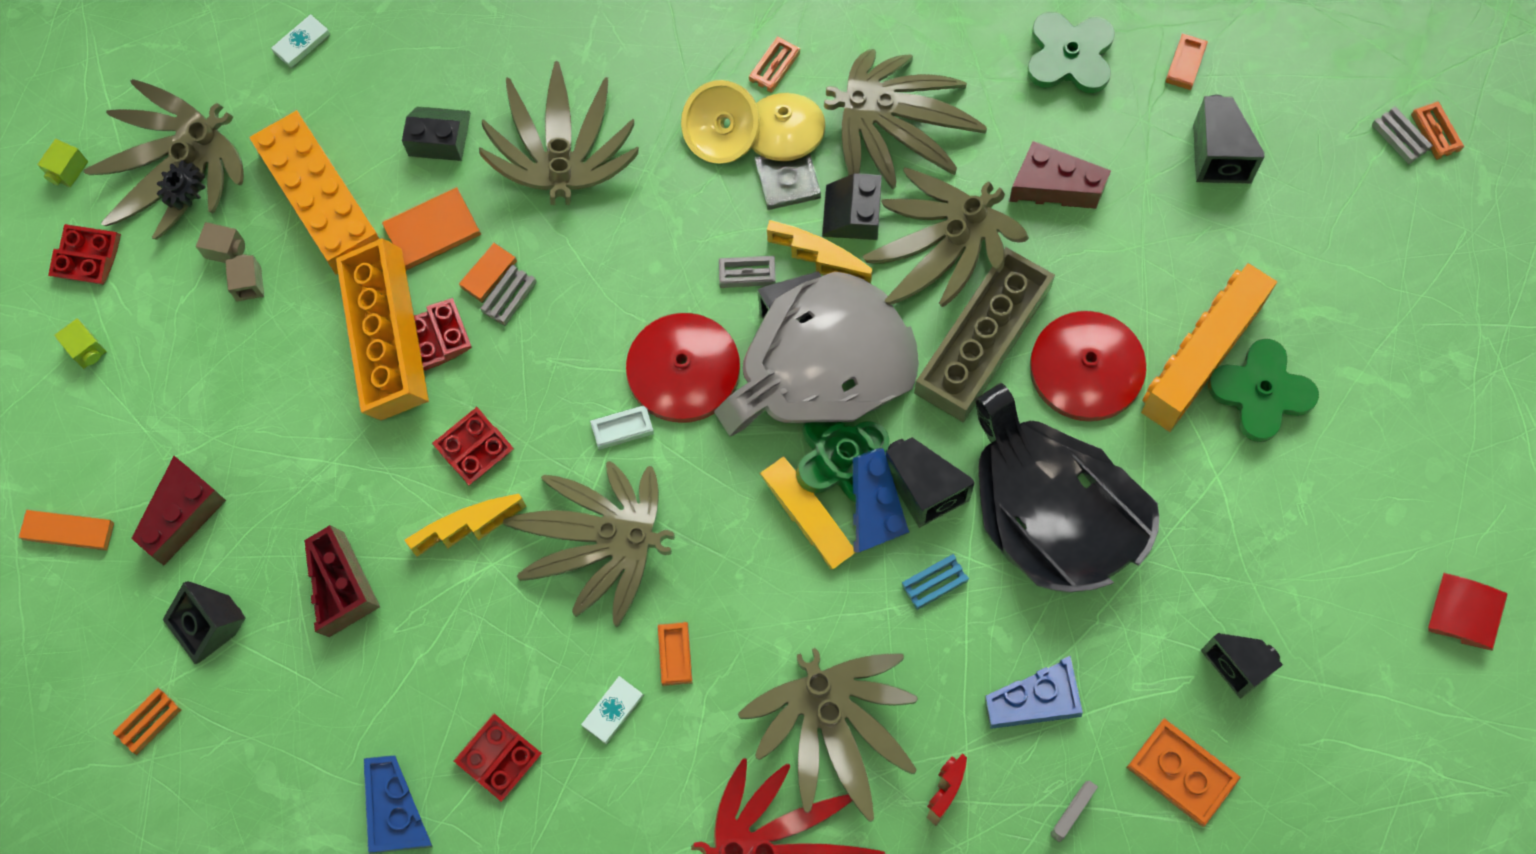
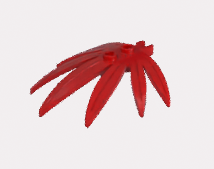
M746 758L740 761L722 794L715 820V847H710L707 843L701 841L695 842L691 846V850H699L703 854H885L884 851L844 845L813 843L773 845L771 843L808 830L833 816L852 802L848 794L813 803L809 813H805L804 808L801 807L767 823L754 832H750L749 828L761 817L777 795L788 774L790 764L787 763L759 787L736 820L735 817L743 798L746 782Z

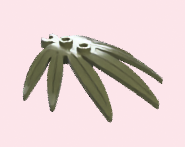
M869 49L862 53L853 63L848 77L847 92H842L833 86L826 87V96H833L835 99L824 100V108L827 110H835L838 107L844 108L842 145L848 175L859 174L860 131L874 164L892 189L896 188L893 162L887 145L873 125L874 123H877L891 136L918 155L953 175L956 174L957 167L946 152L920 129L895 116L978 133H986L987 127L980 121L950 104L921 95L896 93L966 88L967 83L964 81L940 75L918 74L879 82L912 61V55L892 57L871 70L875 62L876 51L875 49Z
M555 61L553 65L546 103L545 135L547 152L543 149L535 125L511 79L506 77L507 96L515 127L525 148L536 163L532 162L525 154L482 119V127L495 147L510 162L479 147L480 156L493 169L513 182L534 189L550 190L551 205H555L557 197H564L566 205H570V189H583L603 183L621 172L638 155L639 147H636L609 161L622 147L634 128V119H632L586 162L582 163L592 149L601 128L607 102L608 77L602 81L584 119L574 151L571 152L570 107L563 74L558 61Z
M131 79V84L146 98L164 110L177 115V117L152 111L130 109L107 110L106 113L113 118L140 128L155 131H175L176 134L132 147L84 169V173L88 175L114 174L140 168L169 155L116 205L101 224L110 226L121 222L158 201L160 197L157 195V192L162 188L157 185V182L163 181L164 178L161 173L163 171H170V164L179 167L181 160L187 164L193 163L200 169L203 175L208 163V211L214 213L223 191V164L230 178L237 185L243 184L244 171L241 158L233 144L218 131L222 125H228L232 121L233 116L226 112L223 117L219 118V112L224 107L216 103L210 108L209 117L206 119L193 106L172 93L148 83ZM184 203L181 210L174 206L172 208L168 206L152 239L158 240L181 218L189 206Z
M905 167L903 169L904 173L915 186L925 194L941 202L918 199H882L883 206L894 213L913 219H948L863 255V259L867 263L897 261L921 253L941 241L885 299V302L888 305H892L921 292L938 280L962 254L939 302L940 306L944 307L960 293L970 279L976 267L983 240H985L987 255L993 268L1000 272L1005 262V250L998 232L1006 239L1017 243L1025 242L1029 237L1025 229L1017 221L991 208L994 204H998L1003 200L1005 194L1002 188L999 187L994 194H990L994 188L988 181L983 185L980 197L969 196L944 181Z
M608 461L606 463L611 487L624 507L623 510H619L608 499L583 484L558 476L543 475L541 477L542 481L559 494L588 510L603 515V517L572 511H536L505 518L503 520L504 525L539 536L569 541L597 542V544L573 547L550 554L518 573L517 577L520 581L555 576L580 569L611 556L613 557L612 560L600 568L586 583L574 604L572 613L577 617L591 607L608 591L622 571L625 570L618 583L613 602V623L618 627L639 589L649 547L656 548L662 555H671L672 552L670 547L662 546L661 542L664 539L674 540V533L669 530H663L659 533L652 532L659 502V489L655 471L652 466H648L644 471L639 485L640 503H637L633 488L624 473L613 462Z
M816 648L812 649L814 660L810 663L803 660L801 653L797 654V663L801 669L807 672L808 676L787 682L765 692L738 713L740 719H754L771 714L785 704H788L772 721L763 735L755 754L756 759L761 760L774 751L788 736L800 714L804 715L798 750V778L805 813L811 811L817 788L819 773L817 729L820 728L827 752L839 780L859 811L869 822H872L874 820V812L867 773L855 739L845 719L848 718L862 738L886 760L912 775L916 773V768L891 734L870 714L852 702L849 697L854 696L867 702L889 706L916 703L917 696L905 690L877 682L854 680L882 674L902 662L904 655L879 654L865 656L820 671L818 666L820 654Z

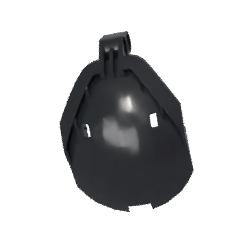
M999 383L976 398L975 404L978 420L990 441V444L981 452L979 459V485L984 528L1006 559L1021 570L1037 586L1064 592L1095 590L1113 584L1114 582L1110 577L1120 572L1131 562L1140 566L1150 553L1158 534V503L1121 467L1115 466L1101 448L1069 436L1039 421L1030 420L1020 423L1015 400L1004 384ZM1081 473L1091 483L1088 488H1085L1077 478ZM1016 518L1027 528L1026 530L1017 522Z

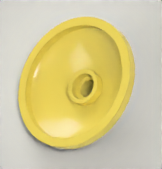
M726 80L705 83L698 87L685 103L681 118L683 137L690 150L699 158L718 164L733 162L744 156L757 139L760 128L758 106L752 95L739 84ZM726 119L730 120V126L728 128L724 127V121Z
M778 93L767 96L756 103L760 114V128L757 139L751 148L760 156L775 161L795 160L808 155L821 143L825 133V118L819 106L809 98L794 93Z

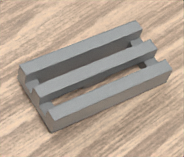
M1396 106L1390 112L1384 113L1381 118L1374 120L1372 124L1408 164L1425 154L1433 146ZM1385 122L1396 132V135L1384 124ZM1402 142H1405L1413 150L1414 154Z
M775 256L719 258L720 288L775 284ZM769 265V268L725 270V267Z
M512 265L480 308L482 313L505 326L536 284V279L531 275L528 276L522 270L519 271L517 267ZM524 281L525 284L522 286V288L517 293L515 298L512 300L510 305L504 311L502 316L498 315L500 311L503 309V307L506 305V303L509 302V300L513 296V293L519 287L521 282Z
M1086 781L1081 786L1051 831V837L1058 842L1064 839L1098 788L1097 785L1091 781Z

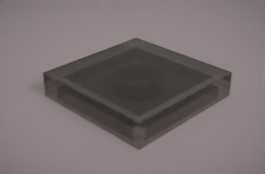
M810 153L802 158L790 161H775L763 156L755 158L767 210L821 199V191Z

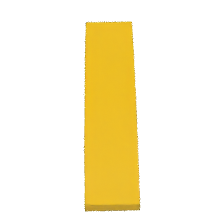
M769 220L767 241L791 247L792 258L816 263V272L819 271L821 275H827L832 272L846 273L862 278L871 284L872 268L850 252L800 228Z
M784 456L759 473L791 520L796 522L810 544L815 546L830 569H834L856 553L849 540L815 494L805 490L798 483L795 469Z
M519 493L490 499L460 509L427 525L405 539V542L416 557H418L440 540H442L447 548H450L473 532L479 541L503 524L505 518L514 516L527 506Z

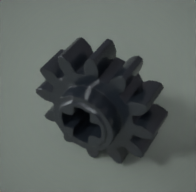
M181 160L179 167L170 164V171H163L161 173L164 177L163 181L157 182V185L162 188L157 192V195L170 208L174 206L181 210L184 203L191 207V200L194 198L200 199L201 196L198 192L206 187L200 182L205 178V175L193 163L187 164Z

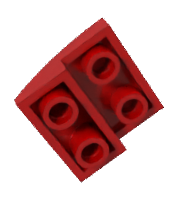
M64 224L59 249H53L48 276L103 285L112 268L121 234L113 231Z
M453 298L426 306L427 312L414 315L424 371L446 363L472 348Z
M478 407L432 442V445L468 486L514 450L512 445L491 424Z
M1443 573L1428 626L1429 632L1461 639V644L1493 651L1508 593L1480 582Z
M493 713L455 757L453 762L502 802L542 753Z
M963 753L957 760L952 756L938 774L941 777L938 784L940 790L933 796L927 806L930 809L927 819L935 826H937L949 809L963 780L967 757Z

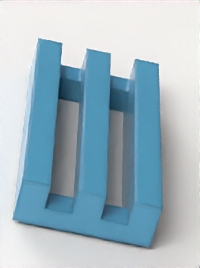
M952 554L903 581L902 586L918 610L968 582L969 578L964 574L963 568L957 563L956 557ZM949 565L952 566L951 569L912 590L911 586ZM957 574L958 578L920 600L916 597Z

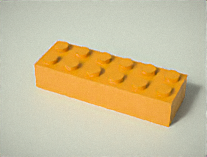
M297 110L249 137L335 275L338 274L336 258L379 239L376 231Z
M381 238L336 258L361 413L382 421L429 402L402 248Z
M1247 263L1242 271L1236 269L1228 280L1223 291L1220 290L1211 303L1212 306L1208 312L1205 311L1202 314L1193 332L1187 334L1179 346L1180 349L1169 358L1163 367L1164 370L1160 376H1156L1149 385L1147 393L1142 399L1146 404L1141 413L1171 432L1208 382L1214 370L1219 367L1264 306L1277 281Z

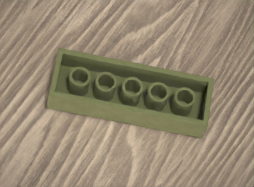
M1007 247L1004 249L1005 262L1003 269L997 272L992 266L916 380L914 394L963 423L975 406V399L983 394L1049 293L1055 274Z

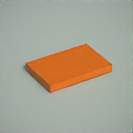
M457 187L382 222L392 244L402 248L406 270L481 235Z
M1165 718L1126 767L1202 827L1208 823L1241 778Z

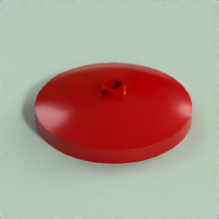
M1077 311L1055 319L1041 331L1031 353L1030 374L1039 396L1054 411L1074 420L1100 421L1120 414L1135 401L1146 377V357L1137 336L1124 323L1104 313Z
M676 313L666 315L651 322L636 336L627 355L626 374L632 394L641 406L644 405L650 414L670 422L688 423L699 421L715 414L714 411L735 392L740 377V359L734 340L720 324L702 315Z

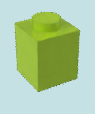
M55 138L37 165L45 173L43 177L57 186L61 183L71 188L88 163V160L78 148Z
M78 318L54 335L68 354L83 369L95 364L107 352Z

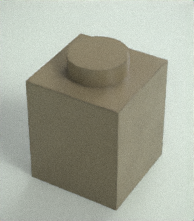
M205 222L196 248L205 259L225 263V260L243 255L245 241L237 229Z
M238 255L234 259L225 260L228 291L236 301L264 297L262 269L253 255Z

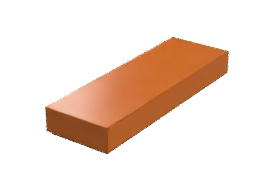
M26 510L18 538L24 541L107 551L114 522L107 519Z

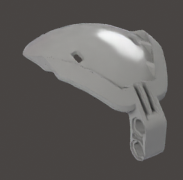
M832 272L806 281L773 301L743 360V374L748 383L730 395L714 413L729 436H733L745 429L765 410L773 419L783 423L853 422L871 410L874 411L912 390L917 377L919 361L917 343L911 326L906 327L892 305L886 304L885 299L888 296L882 290L862 278L846 273ZM808 315L812 316V319L805 323L799 322L800 319ZM853 379L856 386L844 392L842 384Z

